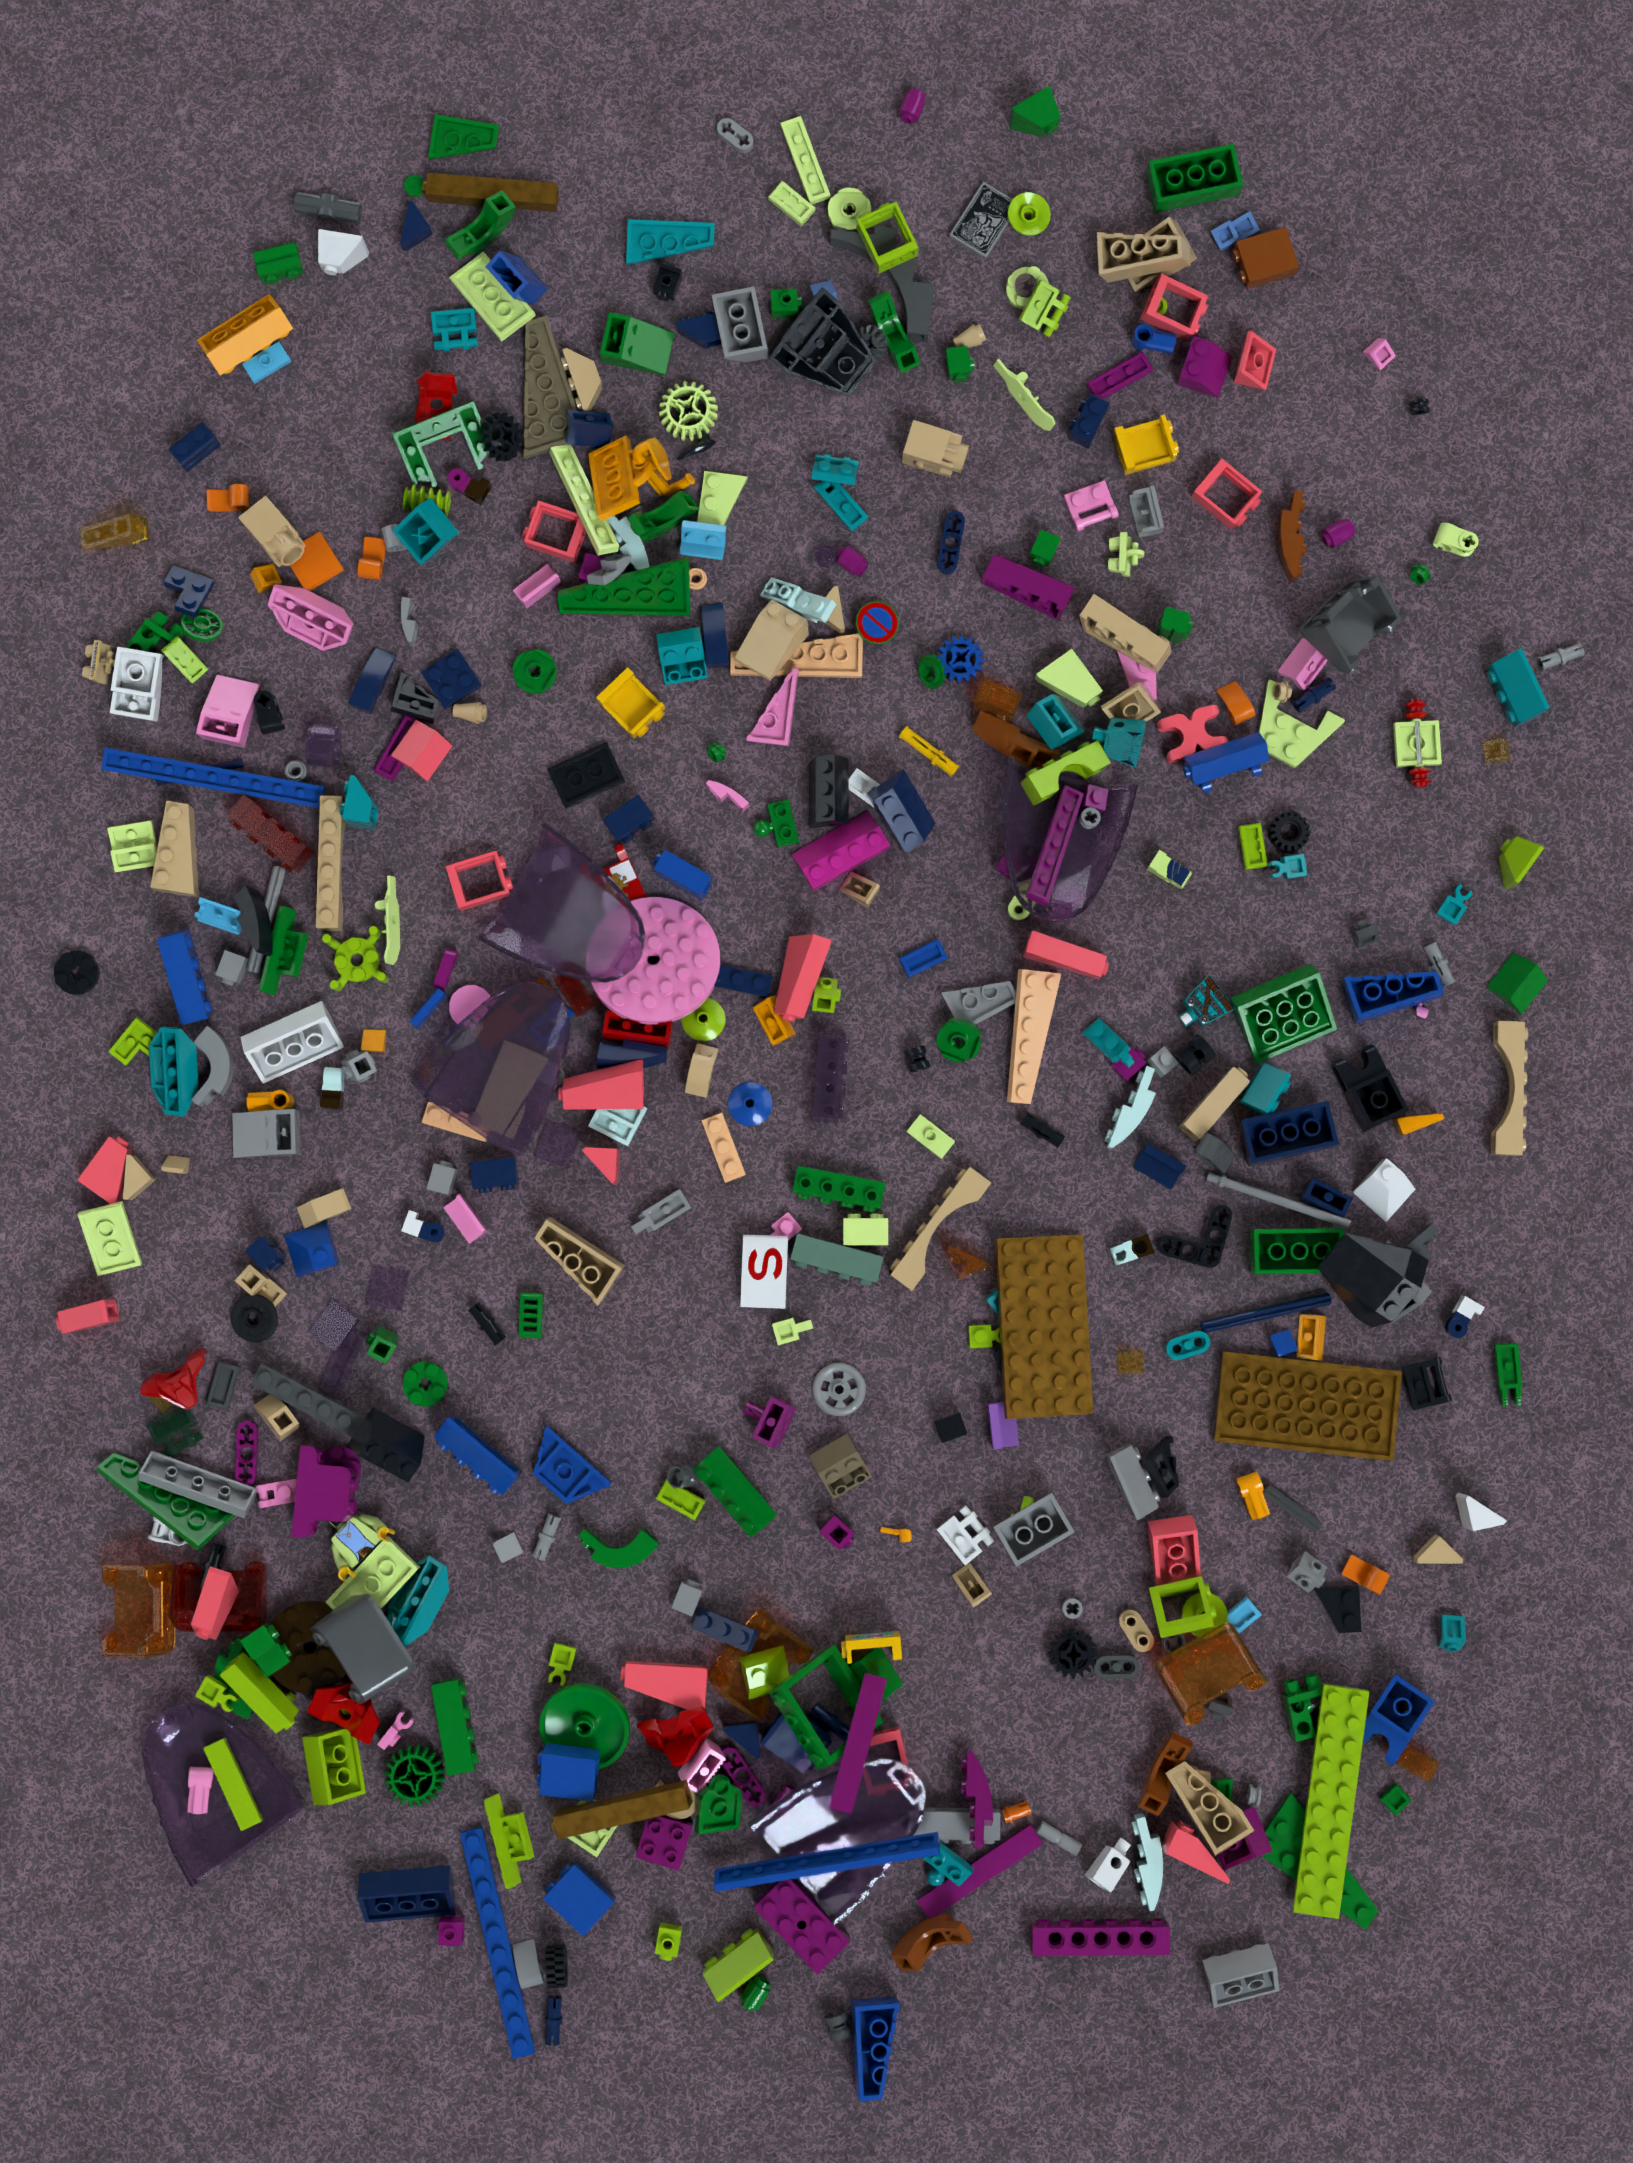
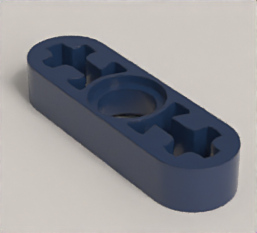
M959 511L948 513L945 519L937 563L938 570L945 575L952 574L957 568L965 525V517ZM958 517V521L961 524L958 523L956 531L951 532L952 522H949V520ZM954 538L957 541V546L950 549L946 547L945 540ZM947 553L951 554L950 563L954 564L949 566V569H945V565L941 564V562L946 561Z

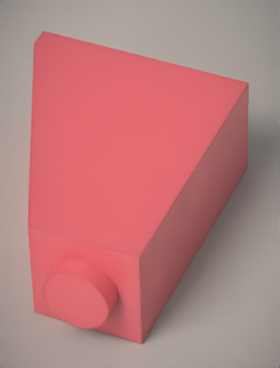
M119 1136L117 1138L108 1137L78 1178L80 1183L109 1204L122 1201L126 1155L132 1154V1150L127 1147L129 1143Z
M115 1299L100 1300L57 1312L58 1317H56L57 1328L61 1330L62 1334L120 1321Z
M211 1566L208 1570L191 1622L195 1635L201 1639H217L239 1593L230 1572Z

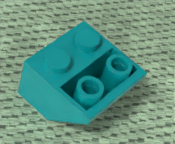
M700 627L656 634L665 685L708 678Z
M1052 694L1040 700L1026 715L1051 751L1085 732L1058 695Z
M350 775L349 781L346 780L344 794H346L345 802L341 803L340 815H342V819L349 826L375 830L379 808L361 782L354 775Z
M1266 1063L1261 1064L1239 1103L1260 1116L1270 1112L1273 1113L1280 1102L1277 1098L1282 1093H1285L1291 1084L1289 1081L1291 1074Z

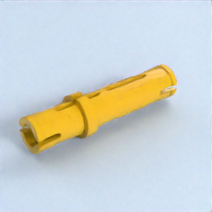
M908 726L899 735L900 739L911 745L915 750L932 761L931 764L933 766L937 765L949 774L950 777L959 768L958 764L944 755V751L936 749Z

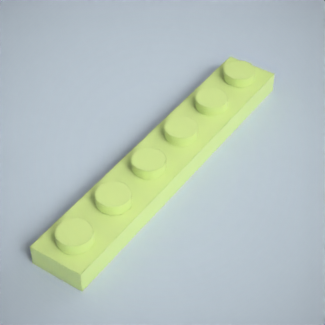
M566 444L550 447L549 454L597 555L618 552L619 544L607 519L601 521L597 516L593 489L572 446Z

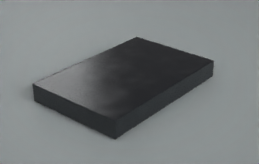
M607 742L547 769L565 809L625 783Z

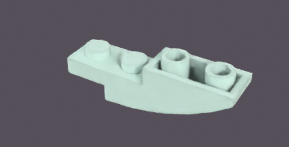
M615 516L608 518L607 521L615 533L614 536L620 546L624 544L619 549L620 553L631 555L632 559L627 568L631 566L636 571L650 567L644 545L640 537L632 531L627 517H623L620 521Z
M772 577L760 594L762 598L769 602L772 599L815 623L817 621L826 623L837 605L831 599L806 592L797 585Z
M1146 1066L1143 1070L1138 1071L1135 1080L1138 1083L1136 1091H1131L1128 1103L1131 1106L1122 1105L1120 1109L1116 1108L1112 1121H1115L1113 1130L1109 1129L1105 1137V1142L1108 1143L1106 1148L1112 1149L1134 1131L1146 1115L1156 1094L1148 1090L1154 1068Z
M1143 1813L1134 1815L1135 1821L1131 1823L1134 1835H1139L1141 1844H1137L1140 1858H1145V1860L1136 1862L1138 1868L1134 1869L1137 1883L1141 1882L1143 1891L1139 1892L1142 1905H1147L1149 1911H1154L1162 1886V1847L1159 1835L1157 1833L1149 1834L1146 1818Z

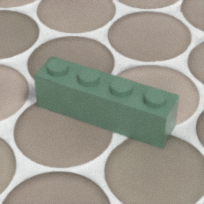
M797 1234L790 1260H793L794 1265L807 1268V1264L816 1267L815 1271L828 1274L829 1270L837 1272V1277L850 1280L852 1276L859 1278L858 1283L871 1286L872 1282L877 1283L884 1257Z

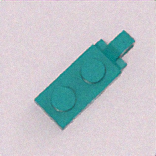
M1099 1018L1083 1032V1035L1110 1061L1117 1063L1120 1060L1128 1068L1135 1063L1132 1056L1128 1053L1131 1049L1127 1043Z

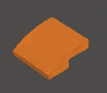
M320 531L303 541L306 545L303 555L294 564L290 565L303 588L308 591L315 589L344 571Z

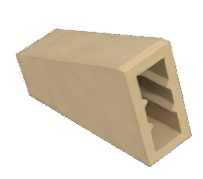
M1235 1067L1230 1068L1178 1128L1194 1142L1200 1140L1204 1133L1212 1127L1249 1084L1248 1074L1240 1067L1237 1069Z

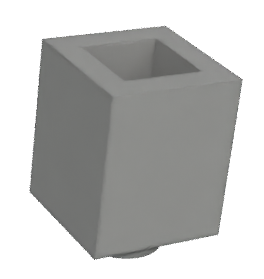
M224 950L215 975L220 977V982L233 986L234 983L240 985L249 959Z
M440 1161V1165L434 1163L427 1189L451 1195L458 1171L453 1168L454 1164Z
M688 1579L687 1582L682 1580L671 1608L693 1616L703 1591L699 1587L700 1583Z

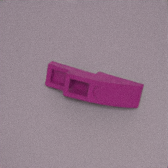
M967 1750L966 1758L962 1757L961 1771L966 1772L965 1780H961V1794H965V1802H974V1804L970 1803V1818H974V1827L969 1828V1841H973V1848L982 1849L984 1845V1826H992L993 1824L992 1798L988 1781L978 1759L972 1751Z

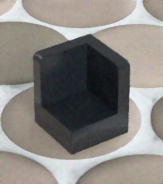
M960 1412L934 1421L941 1443L967 1434Z

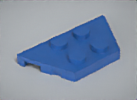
M549 1426L545 1428L533 1475L563 1502L568 1504L607 1488L612 1484L610 1480Z

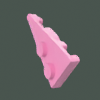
M793 668L784 680L785 682L773 696L766 707V711L760 716L758 723L751 734L747 736L746 741L789 746L799 669Z

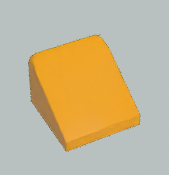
M274 563L255 567L250 573L258 593L272 588L275 584L279 585L282 583Z
M363 1030L361 1051L385 1052L386 1030Z

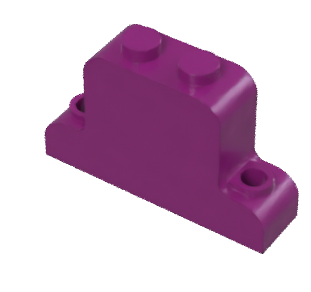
M300 1445L291 1537L309 1538L316 1533L318 1521L347 1522L357 1510L355 1491L359 1488V1477H357L356 1471L350 1467L324 1465V1452L318 1447Z

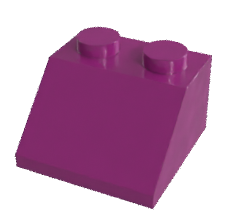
M1193 336L1177 385L1218 398L1232 357L1214 342Z
M1255 1807L1243 1811L1254 1831L1218 1854L1223 1870L1272 1852Z

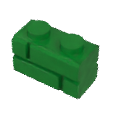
M295 242L253 252L258 276L262 283L272 285L276 284L279 279H296L300 274L304 273L300 252Z
M1170 607L1165 608L1159 619L1156 635L1163 636L1169 642L1179 644L1182 639H1187L1193 625V621L1190 620V613L1181 610L1177 612V609Z

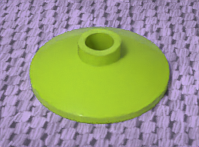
M1021 193L1011 201L1008 207V220L1013 229L1022 235H1038L1046 229L1050 222L1051 213L1049 205L1043 197L1036 193ZM1024 214H1029L1031 219H1025Z
M707 998L698 1009L681 1018L684 1031L688 1036L697 1041H709L716 1038L722 1032L726 1020L721 1005L711 998ZM706 1015L707 1021L702 1023L699 1021V1017Z
M1200 1593L1191 1596L1186 1601L1182 1610V1618L1205 1613ZM1211 1594L1212 1597H1208L1209 1605L1214 1604L1217 1615L1216 1618H1213L1214 1627L1191 1631L1190 1633L1194 1636L1211 1638L1218 1635L1225 1628L1228 1619L1227 1609L1223 1601L1216 1595Z

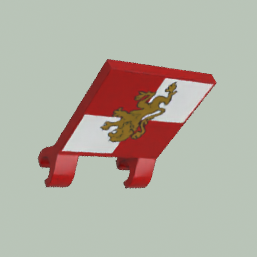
M622 844L615 846V851L620 861L596 872L590 859L582 862L606 915L627 902L647 898Z

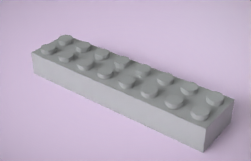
M154 1451L150 1452L139 1472V1481L244 1519L256 1497V1488Z

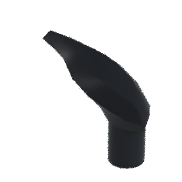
M702 430V441L681 454L677 459L681 460L704 452L716 442L710 439L709 433L707 434Z

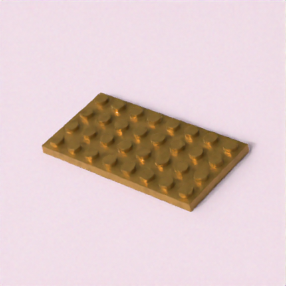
M1083 1235L995 1239L1005 1419L1093 1414Z
M1222 1351L1213 1441L1394 1461L1402 1371Z

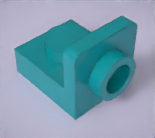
M1442 1615L1440 1617L1441 1640L1438 1643L1439 1648H1444L1448 1652L1461 1650L1466 1643L1465 1616Z

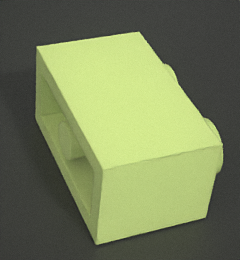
M848 1214V1218H843V1246H888V1218H884L883 1214H870V1218H861V1214Z

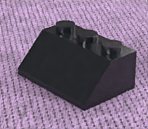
M836 754L816 756L809 762V828L849 824V759Z
M372 1407L347 1445L361 1458L409 1482L421 1465L425 1436Z

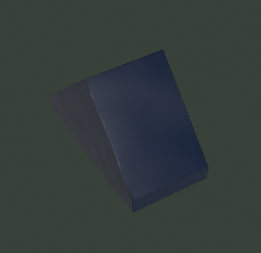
M411 201L408 203L400 240L404 251L410 250L433 235L429 224L414 202Z
M758 1720L726 1723L723 1726L722 1730L756 1759L760 1757Z

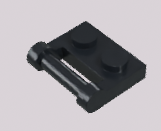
M1441 1357L1401 1366L1413 1410L1452 1401L1451 1394H1448L1441 1369ZM1428 1367H1432L1439 1396L1435 1398L1427 1371Z

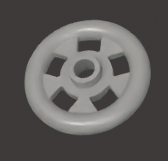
M841 1362L832 1363L818 1372L813 1382L812 1392L816 1404L825 1413L833 1416H846L855 1412L863 1403L866 1395V1384L862 1374L852 1365ZM833 1372H843V1379H833ZM854 1379L857 1388L851 1390L847 1381ZM823 1381L830 1382L828 1391L821 1390ZM838 1385L844 1388L841 1394L835 1392V1387ZM851 1395L854 1400L846 1406L843 1400ZM829 1396L838 1401L835 1407L826 1402Z

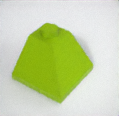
M1518 836L1511 840L1507 839L1500 848L1503 852L1499 856L1504 888L1509 890L1520 883L1544 847Z
M783 1645L739 1657L748 1700L770 1694L768 1691L789 1676Z

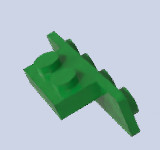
M279 906L272 934L273 954L270 957H266L259 986L260 992L274 996L276 995L281 975L298 978L309 936L305 933L292 931L296 910L286 906Z

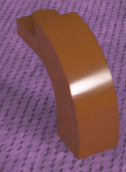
M1174 1732L1171 1733L1167 1741L1164 1740L1145 1779L1138 1807L1157 1816L1160 1815L1168 1803L1172 1786L1165 1773L1184 1761L1192 1749L1193 1741Z
M950 1914L936 1915L922 1921L909 1930L898 1942L891 1953V1957L901 1971L919 1972L927 1957L937 1948L947 1944L969 1945L973 1936L962 1921H954Z

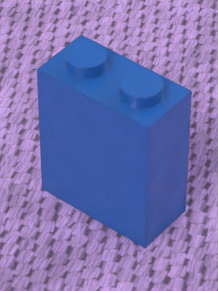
M499 251L485 266L513 299L534 304L548 289L519 256Z
M664 850L662 854L658 853L653 862L656 876L700 901L704 899L713 883L711 875L667 850Z
M546 1743L544 1750L540 1751L538 1756V1765H541V1772H538L536 1785L540 1786L539 1795L593 1802L598 1788L600 1750Z
M577 1861L572 1865L568 1862L560 1871L562 1876L557 1882L552 1880L544 1889L546 1894L543 1899L584 1937L612 1906L616 1897Z

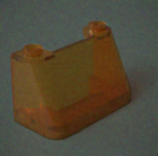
M168 1562L103 1564V1582L106 1586H114L115 1631L107 1633L102 1641L103 1656L150 1658L171 1653L175 1646V1571L173 1565Z
M764 1608L757 1610L746 1623L747 1626L758 1630L752 1652H746L729 1645L711 1667L707 1677L720 1696L757 1722L768 1712L769 1700L766 1697L767 1695L748 1700L739 1657L783 1645L789 1668L793 1662L798 1665L806 1663L815 1651L807 1642Z
M1224 1623L1164 1656L1155 1665V1671L1165 1691L1188 1728L1202 1720L1205 1715L1204 1704L1234 1687L1243 1684L1247 1690H1257L1267 1684L1264 1674L1240 1634L1231 1623Z

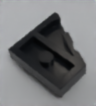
M401 672L390 711L434 723L439 700L426 693L425 689L419 684L415 686L407 679V675Z
M1165 1436L1143 1459L1160 1498H1168L1179 1486L1178 1474L1176 1472V1456L1171 1457L1170 1443H1174L1172 1436Z
M1359 1586L1315 1587V1592L1338 1633L1362 1632Z

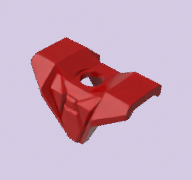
M425 371L416 383L420 385L419 401L414 415L416 423L451 410L452 394H458L453 373L439 374ZM432 399H440L443 402V406L440 409L432 408L430 406ZM451 435L444 437L442 439H450Z
M201 1348L190 1354L184 1364L170 1373H157L142 1381L140 1387L141 1394L143 1396L163 1398L185 1410L195 1406L198 1403L196 1376L205 1361L204 1356L207 1351Z
M352 1682L316 1689L307 1713L324 1722L332 1721L344 1727L350 1732V1736L369 1745L381 1723L371 1699L361 1704L353 1701L349 1695V1685ZM341 1709L347 1710L351 1715H344Z
M703 1706L681 1711L679 1716L670 1719L657 1720L654 1718L637 1723V1729H640L644 1735L647 1745L665 1753L674 1767L686 1764L714 1729L713 1723Z

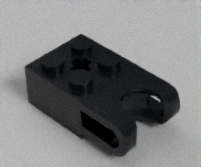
M1368 1045L1363 1048L1361 1056L1364 1067L1361 1071L1353 1070L1344 1059H1337L1331 1065L1332 1071L1363 1133L1409 1111L1390 1071L1387 1070L1374 1045ZM1373 1100H1378L1379 1104L1375 1105Z

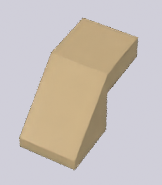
M339 1189L297 1207L304 1228L336 1217L351 1209L344 1189Z
M249 1264L235 1280L251 1296L255 1294L262 1295L269 1299L275 1307L288 1294L269 1276L252 1264Z

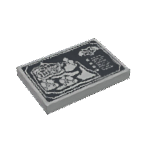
M983 182L950 233L949 238L986 260L1010 223L1008 220V207L1013 199Z

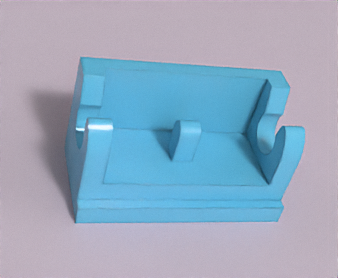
M201 897L199 898L198 904L200 909L198 912H195V917L198 918L197 921L237 935L240 934L241 926L237 918L242 914L241 911Z

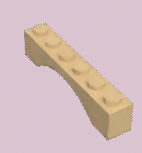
M320 796L316 928L320 931H342L341 875L343 838L346 822L342 819V815H340L341 803L345 802L343 796Z
M1497 1021L1493 1023V1046L1505 1063L1510 1091L1505 1113L1491 1133V1155L1521 1156L1526 1149L1523 1129L1526 1128L1527 1121L1526 1116H1523V1107H1526L1527 1095L1524 1094L1527 1072H1524V1063L1528 1059V1052L1525 1050L1528 1028L1525 1027V1022Z
M971 1167L967 1171L965 1169L960 1171L955 1178L958 1181L954 1188L949 1186L942 1196L945 1201L941 1206L935 1205L929 1214L932 1217L928 1224L922 1223L916 1231L919 1235L914 1242L911 1240L903 1249V1252L906 1254L901 1260L897 1258L889 1268L892 1270L890 1276L911 1291H913L925 1274L926 1251L930 1238L937 1226L955 1209L978 1201L991 1184L989 1180Z

